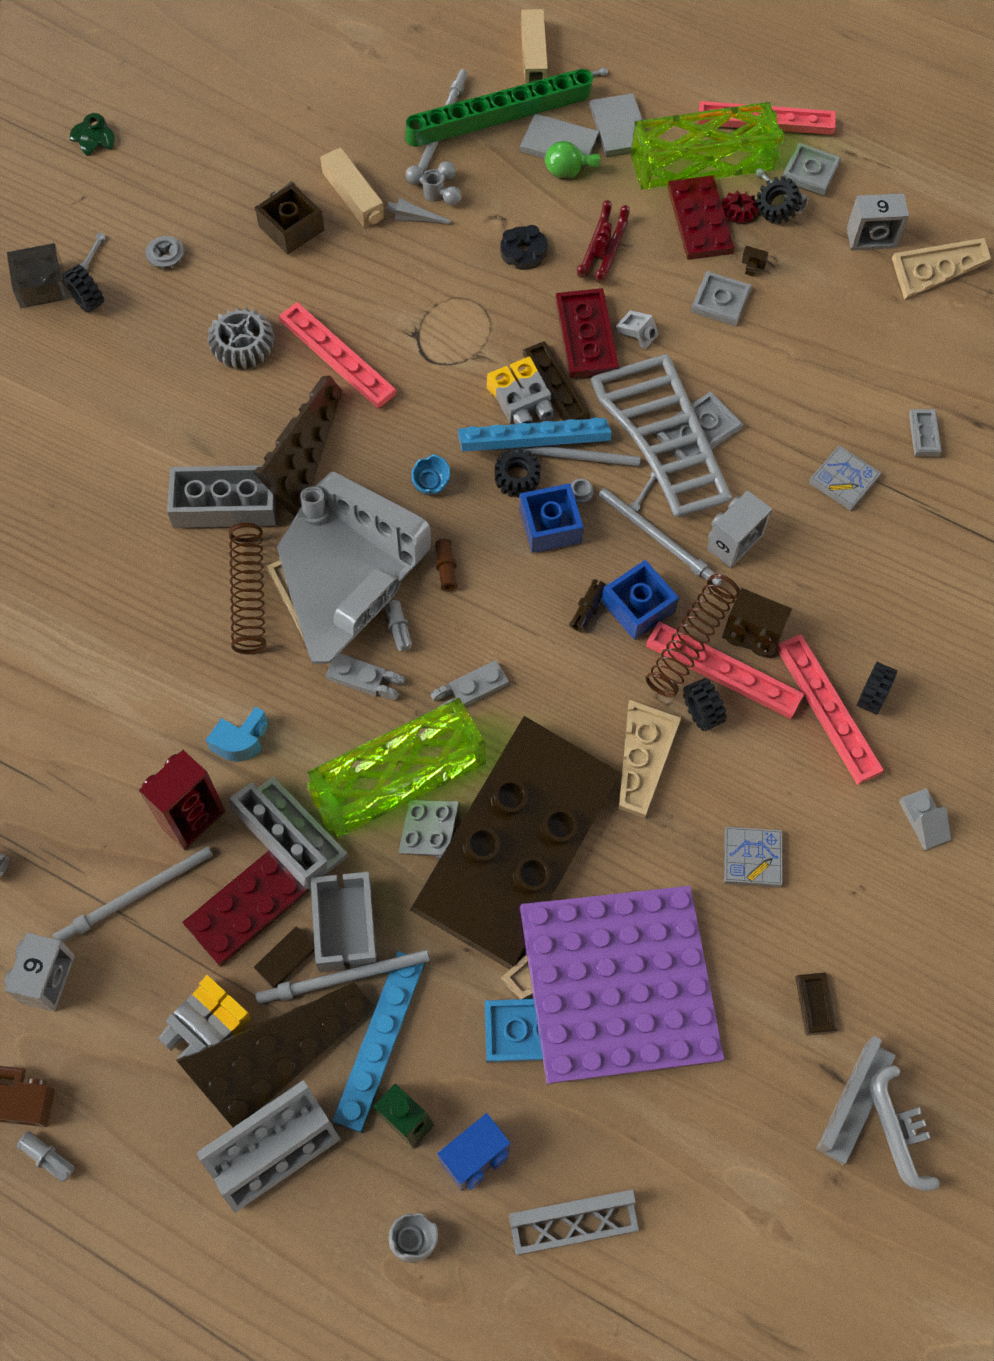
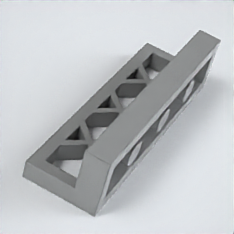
M875 1036L865 1043L816 1147V1150L842 1165L846 1164L874 1104L870 1091L871 1078L877 1070L885 1066H891L896 1056L881 1048L882 1040Z
M633 1189L510 1213L509 1220L515 1254L521 1255L639 1231L634 1209L635 1198ZM627 1207L630 1226L618 1228L608 1221L614 1209ZM609 1210L605 1218L597 1213ZM592 1214L602 1221L595 1233L587 1234L577 1226L583 1215ZM579 1216L575 1223L567 1219ZM562 1220L572 1227L565 1239L557 1240L547 1233L553 1221ZM548 1222L544 1230L536 1225ZM605 1224L612 1228L610 1230L601 1231ZM531 1226L541 1233L534 1245L521 1247L518 1228ZM574 1230L581 1234L580 1236L570 1237ZM543 1236L551 1240L549 1242L540 1243Z

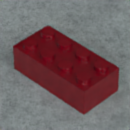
M184 750L169 757L164 767L156 775H150L143 782L142 788L139 789L140 794L161 829L184 851L226 812L208 772Z

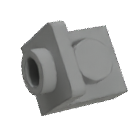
M632 310L616 325L619 334L636 337L640 347L646 349L659 334L652 315Z

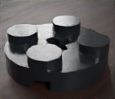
M535 225L508 229L503 232L500 254L505 263L509 265L510 262L516 265V269H533L542 263L544 257L546 258L547 240ZM528 246L527 250H523L522 248L518 247Z

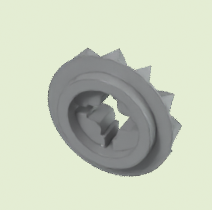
M162 236L155 238L147 245L145 255L147 261L154 268L159 266L163 270L165 267L170 266L173 269L175 263H181L184 250L178 239ZM169 251L170 255L161 256L162 252L167 253Z

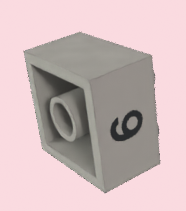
M904 193L856 197L846 228L851 250L898 248L909 218Z
M748 490L741 497L736 496L729 504L728 510L724 514L720 512L712 521L711 525L713 528L708 535L709 543L707 550L731 568L764 535L772 508Z
M26 932L24 940H21L17 945L15 952L16 961L13 969H10L6 974L4 981L5 991L21 1004L55 1012L75 955L59 940Z

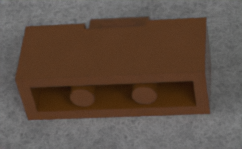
M0 1066V1079L14 1080L13 1086L0 1084V1122L47 1128L54 1098V1089L46 1085L47 1081L29 1078L28 1083H24L25 1068Z

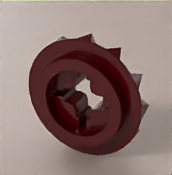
M738 190L734 194L728 193L727 197L723 198L722 201L725 217L733 222H749L758 214L759 208L755 201V195L749 196L747 191L744 194H741ZM738 202L741 203L742 206H744L743 211L740 208V206L737 205Z

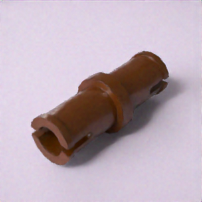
M443 538L435 542L438 559L436 561V570L440 574L441 590L448 592L457 588L455 576L457 565L452 555L451 540Z

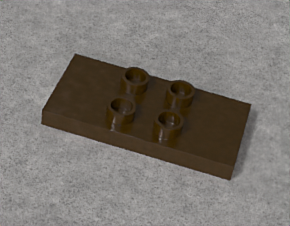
M524 716L410 911L510 970L514 967L525 947L520 912L521 904L551 900L620 772Z

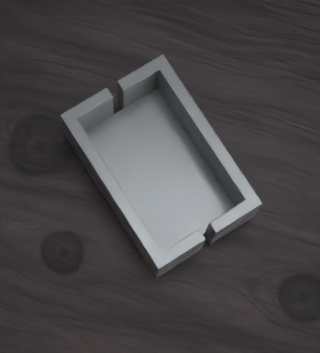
M369 872L343 874L345 885L343 889H340L337 875L311 877L315 962L318 971L345 970V964L350 963L351 969L376 963L377 951Z

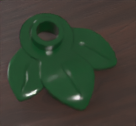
M99 113L88 114L82 123L75 125L71 129L69 136L70 141L79 142L80 148L86 156H89L99 144L106 149L112 150L115 142L113 131L106 126L104 117Z

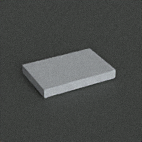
M633 93L590 100L589 107L596 129L599 131V138L605 157L650 150V141Z
M534 114L521 142L520 152L545 159V154L551 145L559 141H567L576 145L583 155H591L599 138V131Z
M711 391L691 404L711 450L743 427V423ZM683 410L677 413L675 416L684 414ZM689 423L653 434L662 443L692 434ZM697 443L670 451L678 460L701 453Z

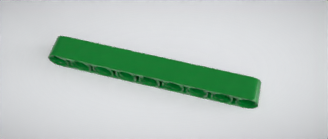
M578 69L413 114L406 119L405 141L410 146L418 147L584 101L590 96L593 74L587 69Z

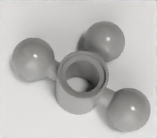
M444 161L439 165L438 170L430 169L425 173L416 165L410 166L406 170V180L412 185L423 184V195L428 201L436 202L443 198L445 203L451 206L457 205L461 201V191L457 187H444V180H451L456 174V167L452 162Z

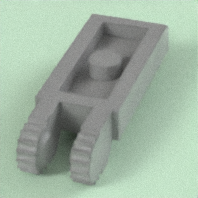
M340 653L332 660L326 673V679L375 697L378 695L391 700H396L399 693L392 688L382 685L383 681L398 686L403 685L405 681L404 677L398 673L386 671V669Z
M495 660L448 683V685L437 688L430 696L433 701H438L453 694L455 699H451L438 707L441 715H446L459 708L463 709L508 687L509 681Z

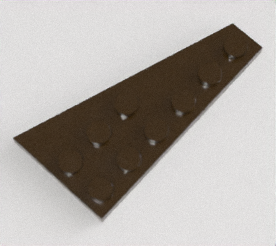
M322 376L310 392L309 401L300 406L299 415L290 420L276 440V447L273 452H268L264 457L265 463L263 466L257 467L253 472L293 516H296L301 508V492L305 488L311 487L314 482L317 467L328 439V433L335 417L338 402L341 398L342 390L331 376Z
M351 983L321 996V998L298 1006L292 1009V1011L278 1017L275 1016L238 1032L223 1041L206 1046L200 1051L176 1059V1061L228 1123L235 1127L263 1107L370 1011L374 1005L356 983Z

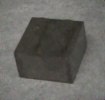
M55 243L7 252L12 290L20 308L68 299L66 285L61 278L62 274H64L63 264Z

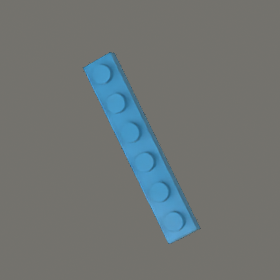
M606 418L569 419L557 422L544 421L542 423L458 428V440L461 451L464 452L611 441L612 432Z
M397 951L395 958L408 954ZM425 963L389 972L334 1115L333 1123L362 1133Z

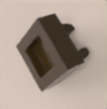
M745 246L742 263L747 264L745 274L754 277L757 268L765 269L769 252Z

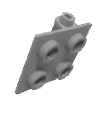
M410 800L398 853L436 855V859L439 860L454 836L453 834L456 832L455 824L460 814L458 811L460 802Z

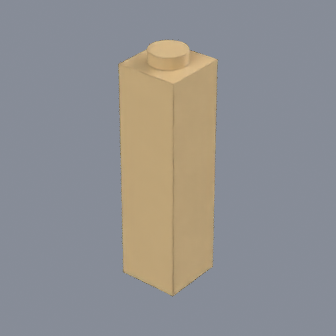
M521 10L524 84L547 78L548 66L544 10Z
M341 147L320 157L322 173L364 228L377 224L384 219L383 202Z

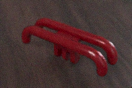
M609 200L603 202L597 227L583 262L577 267L578 277L585 278L587 276L593 259L596 256L603 258L600 269L595 273V280L598 283L605 281L628 222L629 206L623 205L621 207L618 223L611 238L612 225L608 221L612 203Z

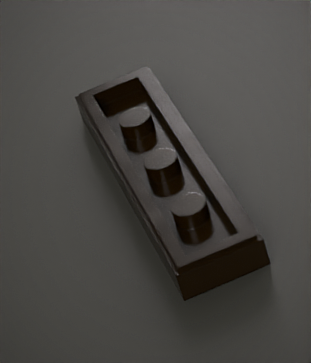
M543 341L523 349V356L525 358L531 357L546 387L550 391L551 402L562 420L590 419L589 411L546 342Z

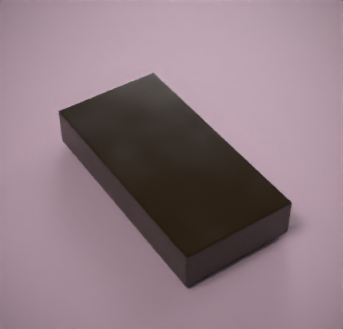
M296 926L254 966V969L272 988H277L278 984H281L315 951V945Z
M826 972L797 975L795 979L805 1035L835 1033L837 1028Z

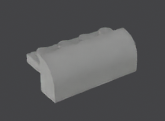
M271 777L258 788L251 782L229 798V808L305 889H311V877L326 876L347 859L348 853L274 777Z
M303 1080L196 1153L201 1163L214 1179L221 1195L234 1213H236L341 1139Z

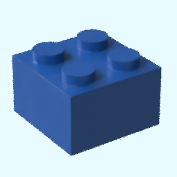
M570 483L520 493L519 511L531 553L582 543L584 527Z
M645 559L605 586L601 602L635 640L655 627L659 621L662 622L674 614L679 597Z
M486 1113L440 1150L437 1155L439 1162L462 1191L468 1187L471 1191L485 1179L483 1176L486 1170L491 1166L496 1170L509 1159L508 1152L510 1151L511 1143L488 1113Z

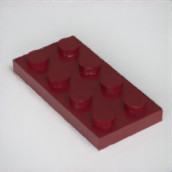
M714 175L668 181L667 188L687 260L733 254L734 244Z
M603 288L556 293L555 300L570 378L594 376L619 369Z
M267 851L182 923L216 964L221 967L310 891L305 889L270 851Z

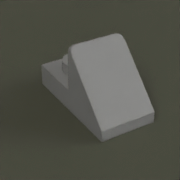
M927 788L900 799L899 802L924 851L951 841L947 809L945 806L937 809Z

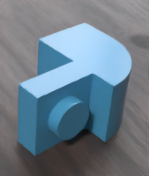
M255 706L240 728L221 718L206 739L210 751L226 760L234 762L253 758L262 750L257 737H262L267 730L268 720L266 714Z

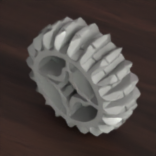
M238 307L233 312L227 309L226 315L218 314V320H212V327L208 328L209 335L207 341L211 353L218 362L223 361L226 367L232 364L235 370L239 365L246 369L248 364H252L255 367L256 361L264 362V356H270V349L274 345V332L271 323L264 314L259 315L256 309L251 312L247 307L243 311H240ZM254 331L259 334L258 337L254 336ZM224 339H227V340H228V342H229L228 345H226L225 343H223V340H224Z

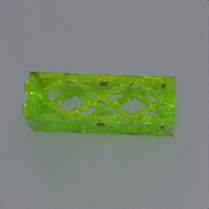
M770 102L634 121L630 156L640 189L643 190L668 186V181L712 175H714V179L755 173L759 168H762L764 171L774 170L776 160L779 159L780 143H783L784 136L783 130L779 129L777 124L776 111L772 110ZM759 112V113H758V116H757V115H753V114H749V113ZM731 118L748 123L731 133L717 130V128ZM712 119L703 125L692 123L693 121ZM673 126L690 131L673 142L658 138ZM738 150L751 153L736 166L720 161ZM680 158L693 162L679 174L662 169ZM707 167H713V168H716V169H720V170H713V171H707V172H700V173H698L699 171H701V170H703V169H705V168H707ZM651 175L657 176V177H660V178H659V179H653V180H651Z
M457 698L308 771L307 774L310 782L306 783L315 808H318L320 811L321 819L327 831L333 830L338 838L411 800L485 765L486 743L461 699ZM421 728H422V729H427V730L424 731L422 734H420L419 736H417L418 733H419V731L421 730ZM451 730L455 731L450 740L435 739ZM423 747L444 748L439 757L418 756ZM355 761H362L356 767L351 768ZM386 762L389 763L384 772L370 771ZM398 763H404L398 772H393ZM412 764H426V766L412 773H406ZM441 769H443L440 775L436 774ZM359 778L379 779L372 790L352 789ZM387 780H392L390 784L384 786ZM347 782L344 788H338V786ZM346 797H360V799L348 805H342ZM379 801L375 807H371L372 804Z

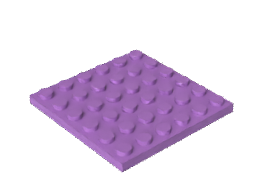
M690 886L521 904L522 926L547 1085L724 1061Z

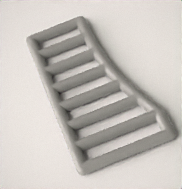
M668 354L601 373L591 378V383L599 402L629 433L646 457L675 517H682L731 501L732 495ZM662 365L667 373L665 376L610 393H606L603 383ZM670 384L675 392L674 395L622 411L613 403L614 401ZM679 403L684 414L638 428L629 420L630 418ZM689 423L692 434L650 446L644 436ZM694 443L698 444L701 451L700 454L665 465H661L656 456ZM703 463L707 464L710 474L675 485H671L667 474ZM715 483L719 492L718 495L686 505H680L677 494Z

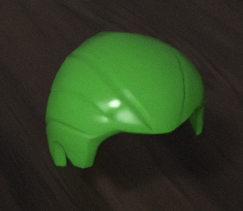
M567 141L554 143L545 154V165L548 171L559 179L575 177L580 172L582 166L588 165L596 168L600 164L599 155H583L576 145Z

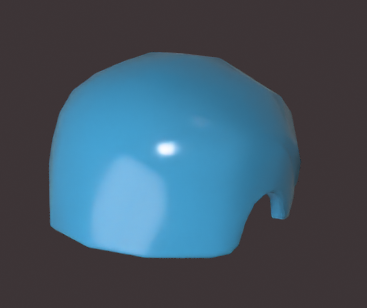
M436 454L419 459L411 471L413 486L418 492L426 495H435L442 492L450 481V466L444 458Z

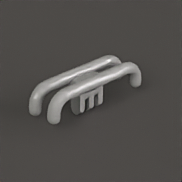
M897 1066L882 1067L872 1076L870 1091L898 1173L903 1182L911 1188L921 1191L936 1190L940 1186L939 1180L936 1177L928 1175L920 1177L917 1174L907 1145L931 1138L929 1131L916 1134L915 1129L926 1126L924 1119L914 1122L911 1120L912 1116H918L922 1111L920 1107H916L897 1114L895 1113L887 1086L890 1080L900 1075V1069Z

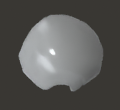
M422 1213L402 1215L394 1221L388 1233L391 1251L397 1258L406 1263H419L428 1258L438 1242L436 1224L431 1223Z

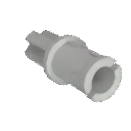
M397 600L389 601V605L386 604L384 606L389 620L388 629L393 633L397 649L401 652L408 651L412 645L408 632L409 622L404 618L401 603Z
M31 1131L25 1133L17 1143L16 1147L36 1162V1167H43L61 1182L69 1179L75 1170L72 1164L55 1152L54 1146H47L34 1136Z

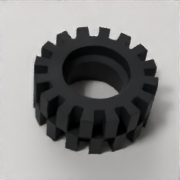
M781 176V179L778 180L777 177H774V182L771 183L768 180L766 181V187L763 185L760 187L761 192L757 193L758 199H756V203L765 220H769L773 224L776 220L777 224H782V219L786 223L789 221V216L792 218L796 216L794 211H800L799 205H802V196L792 179L788 178L786 180L785 176ZM777 196H788L786 201L781 205H771L772 201Z
M80 264L62 274L61 278L66 285L67 291L71 293V297L75 299L77 305L79 304L84 312L89 313L105 302L97 283L93 281L92 276H89L88 271L83 266H80Z
M514 448L509 450V454L504 451L502 457L499 456L497 463H495L497 488L501 487L503 494L508 491L509 497H513V493H517V498H520V493L530 492V490L535 491L536 486L540 483L541 472L537 456L535 454L531 456V451L529 450L523 453V448H518V452H515ZM519 467L525 469L527 475L523 478H513L508 475V471Z
M876 662L860 695L857 707L877 715L888 696L898 670Z
M702 678L683 688V698L686 700L684 701L685 705L688 706V712L692 715V720L696 722L698 728H701L702 731H707L726 722L727 715L725 714V707L722 706L724 704L723 700L719 698L718 690L715 691V686L713 683L711 684L709 679Z

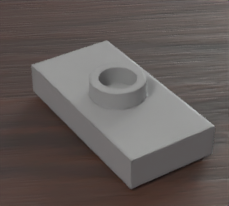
M911 409L909 420L914 456L939 457L942 450L936 409Z

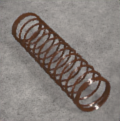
M248 522L235 524L229 529V539L231 540L229 543L231 549L229 552L231 558L229 562L231 569L229 572L232 576L230 578V584L232 585L230 588V593L232 594L230 610L233 613L230 617L233 622L231 625V631L233 632L231 635V648L240 654H255L266 648V640L261 637L266 633L265 629L261 628L265 624V620L261 618L264 616L265 611L260 609L265 605L264 601L261 600L265 595L261 591L264 583L260 581L264 578V575L260 572L264 568L260 563L264 559L260 554L263 551V547L260 546L263 542L261 538L263 531L260 526ZM243 527H252L260 531L258 535L241 534L234 536L232 534L236 529ZM243 536H255L251 538H241ZM260 538V542L257 543V544H256V543H241V544H239V543L235 542V541H238V542H253V541H256V540H258V539ZM239 546H258L261 550L257 553H240L234 549ZM232 551L235 552V553H237V554H236L235 556H233V557H232ZM240 555H259L261 557L257 562H241L234 558ZM233 560L237 562L234 566L232 565ZM240 564H259L261 569L257 571H241L235 567ZM233 569H234L235 571H238V572H237L236 574H234V575H233V573H232V570H233ZM241 573H259L261 578L258 580H241L235 576ZM233 578H234L235 580H238V582H236L235 584H233V582H232ZM242 582H258L262 586L258 589H241L235 585ZM233 587L239 591L233 593ZM244 591H257L262 596L258 598H241L236 596V594ZM233 597L238 598L240 600L234 603ZM241 601H260L262 605L245 608L236 605V603ZM234 606L237 607V608H240L239 610H236L235 612L233 611V607H234ZM242 610L262 611V615L256 617H244L236 613ZM235 615V616L239 617L240 619H237L236 621H234V620H233V616ZM245 619H258L263 622L258 626L237 624V622ZM235 624L241 628L234 631L233 626ZM254 628L263 631L262 634L248 636L237 633V631ZM234 634H236L241 637H237L236 639H234L233 636ZM251 640L261 642V644L245 645L238 642ZM234 644H238V645L243 646V647H259V648L249 649V650H247V649H240V648H236V647L234 646Z
M722 574L710 576L707 585L702 588V593L697 596V601L692 604V609L688 610L687 617L683 618L682 625L677 627V633L672 635V641L666 644L667 649L661 652V657L656 660V665L652 666L651 672L645 677L646 683L653 691L665 697L676 696L679 691L677 684L684 683L683 676L690 674L688 668L695 666L693 660L700 658L699 651L705 650L704 643L710 642L709 635L715 634L714 628L720 626L719 620L725 618L724 612L730 610L729 604H733L735 598L739 595L740 589L732 579ZM712 579L725 580L735 588L736 595H732L731 592L721 586L714 585ZM708 587L710 592H704V590ZM718 588L726 591L728 594L720 591ZM704 594L712 595L728 606L727 610H723L716 604L709 602ZM701 595H703L705 600H699ZM722 597H724V598H726V599H733V600H732V602H727V601H726L725 599H723ZM700 602L707 603L714 609L721 611L723 616L721 618L716 617L711 612L705 610ZM698 603L700 608H694L695 604ZM695 610L706 613L714 618L718 624L716 626L711 625L700 618ZM693 611L695 616H689L690 612ZM690 618L700 620L703 624L709 626L713 632H704L696 627ZM688 619L690 624H684V621ZM685 626L695 628L704 634L708 640H699L691 635ZM683 627L685 632H679V629ZM680 634L690 636L699 642L703 648L696 649L681 638ZM675 635H678L681 641L674 640ZM675 642L684 644L694 650L697 657H691L682 652ZM670 643H673L676 649L669 648ZM665 651H668L671 657H664L663 654ZM670 651L681 653L692 662V665L689 666L680 662ZM662 659L665 665H658L659 660ZM665 659L673 660L682 665L687 670V673L684 674L676 671L669 666ZM657 667L660 673L653 672L654 668ZM659 667L675 672L682 681L678 682L669 678ZM652 676L653 679H654L662 688H664V689H666V690H668V691L674 692V693L665 692V691L659 689L658 687H656V686L651 682V680L649 679V677ZM655 677L668 683L672 689L661 684Z

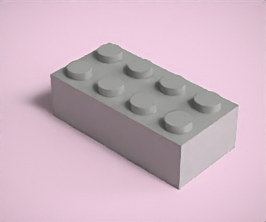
M263 465L170 467L167 513L172 527H232L235 524L244 522L254 523L258 526H276L277 498L253 473L257 467H262Z

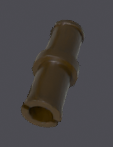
M593 579L584 598H580L578 602L579 608L569 623L572 629L577 631L580 627L579 632H585L592 615L597 613L599 609L598 604L603 595V588L607 586L602 581H599L597 585L598 580Z

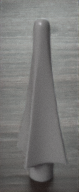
M399 198L398 204L388 202L387 212L395 213V220L424 221L441 224L451 223L448 218L426 211Z

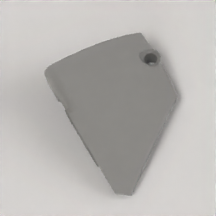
M330 472L315 487H307L301 492V508L277 546L287 586L312 664L331 663L394 597L399 589L401 580L431 549L430 526L422 517L335 472Z

